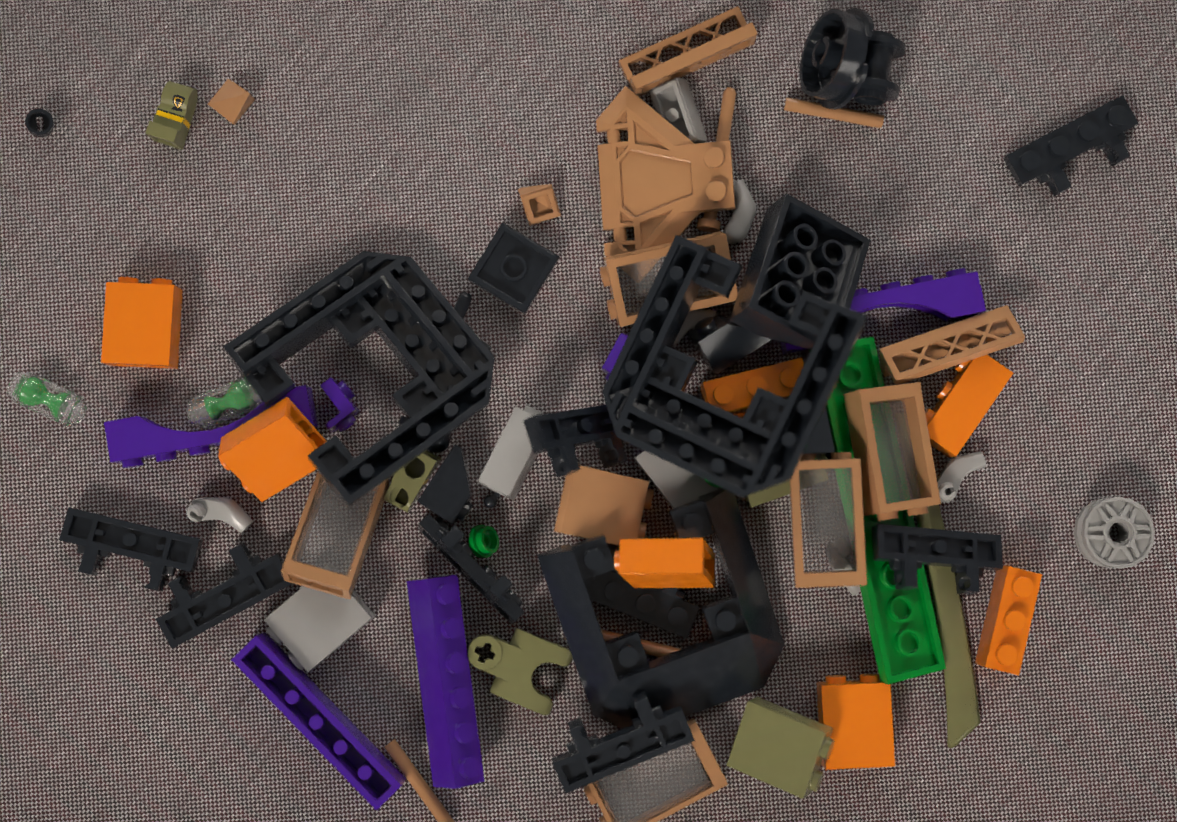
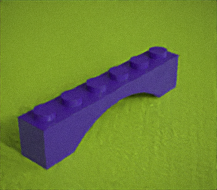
M966 268L948 271L945 273V278L935 280L933 275L917 277L913 279V284L901 286L900 281L880 285L881 291L868 293L867 288L856 289L850 307L851 310L858 313L889 307L909 308L931 314L945 322L976 316L986 311L978 271L966 273ZM780 342L783 354L808 350L803 347Z
M307 385L297 386L269 407H266L262 402L241 419L229 425L207 431H177L163 427L148 418L140 416L104 422L110 462L122 464L123 468L143 466V459L156 457V462H165L177 459L176 453L189 451L190 456L210 453V447L220 445L221 437L286 397L293 402L316 428L318 427L312 388Z

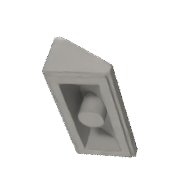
M676 77L649 91L657 113L693 143L698 144L707 141L704 127L686 79Z

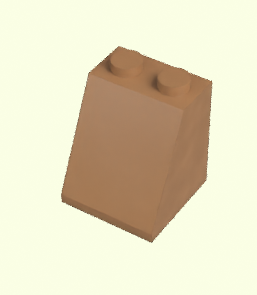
M580 466L581 469L566 476L554 532L587 539L604 534L607 543L620 545V539H644L647 523L641 522L643 509L650 510L654 493L653 489H648L649 481L585 466Z

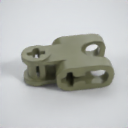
M517 627L510 642L490 634H481L472 640L468 649V658L471 664L477 669L495 676L489 690L491 693L542 715L551 714L553 702L549 696L539 692L533 686L531 679L534 670L542 663H555L564 667L570 665L573 661L571 651L568 648ZM485 643L491 644V651L495 655L493 657L487 656L485 661L479 659L480 653L476 651V647H483Z

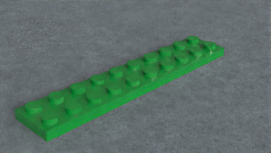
M874 337L857 339L826 405L835 452L832 453L852 452V459H854L843 394L860 389L884 387ZM888 402L872 404L870 409L886 504L908 501V491ZM835 468L855 561L850 468ZM907 510L898 511L899 518L878 521L877 514L863 515L867 585L860 586L880 682L885 684H892L946 669L924 565H922L921 569H917L918 587L912 590L895 589V570H890V562L873 560L872 526L886 524L915 527L913 516H908Z

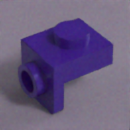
M330 377L320 386L340 413L328 421L325 426L329 431L334 432L338 429L340 432H343L357 421L354 416L360 411L351 400L355 394L345 381L342 380L338 383Z

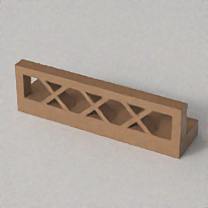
M739 6L627 56L619 60V65L631 91L640 97L676 77L686 76L754 45L758 33L752 22L746 23ZM734 18L739 28L724 35L719 34L721 24ZM716 26L715 32L709 30ZM702 34L712 38L711 41L694 49L689 47L691 38L695 35ZM686 40L685 46L679 44L680 42ZM670 47L682 51L681 55L665 62L659 61L662 50ZM656 54L655 59L649 57ZM638 61L652 65V68L634 76L629 67Z
M1008 305L880 348V368L884 377L891 376L894 384L900 385L1024 342L1025 335Z

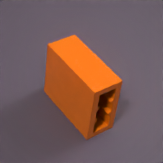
M118 277V282H106L101 363L118 367L178 369L183 290L172 285V280L153 278L151 284L139 283V279L132 277Z
M286 397L221 437L218 458L226 470L232 471L240 479L242 486L248 493H253L263 502L315 471L316 468L309 461L307 455L327 441L293 402Z
M704 538L620 539V550H616L614 554L615 570L619 571V575L632 587L715 588L716 554Z
M860 674V680L846 681L845 675L825 676V682H816L818 722L834 728L830 737L835 740L833 750L827 760L823 758L821 764L826 770L895 767L891 684L880 682L879 674Z

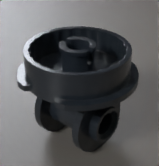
M851 8L847 11L839 9L828 10L812 27L802 51L799 68L802 90L806 95L817 98L824 108L831 110L842 108L852 99L860 104L870 106L882 105L886 101L894 100L899 97L900 87L889 81L892 59L904 56L906 45L888 32L875 31L873 20L865 10L859 8Z

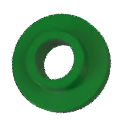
M483 524L474 526L469 534V547L478 558L484 559L492 556L499 548V537L496 530L491 526Z

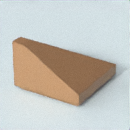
M227 79L208 105L235 125L255 99L245 89Z
M552 184L518 189L529 226L561 216Z

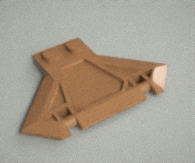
M626 86L596 120L597 132H607L608 142L607 144L598 145L603 230H613L614 242L604 243L605 256L609 257L671 243L676 235L681 236L700 213L736 209L730 140L693 143ZM628 130V141L621 142L620 131ZM634 228L635 240L627 241L626 229ZM662 257L620 266L619 268L639 284Z

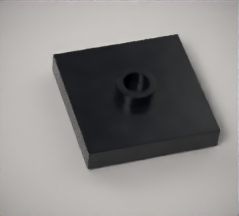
M502 222L468 277V281L526 315L559 261L560 256Z

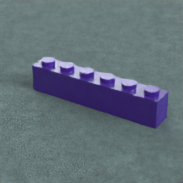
M457 574L406 581L433 787L458 789L484 782Z
M265 632L256 635L231 659L376 811L405 782L406 777L317 685L291 662L288 655Z

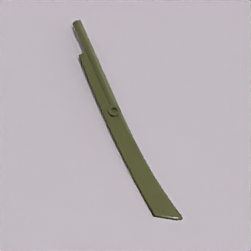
M902 412L893 414L911 498L914 500L917 499ZM939 505L928 506L929 513L915 515L918 528L945 530ZM927 565L940 642L946 665L944 678L947 708L948 748H953L981 723L965 620L960 595L957 594L956 575L951 572L952 567Z

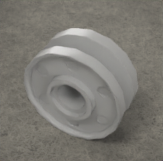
M1108 497L1094 500L1082 508L1075 520L1074 538L1076 546L1084 558L1096 566L1118 569L1135 566L1147 557L1154 544L1155 529L1151 516L1142 505L1129 498ZM1113 524L1116 525L1119 531L1116 541H1113L1109 535V529Z

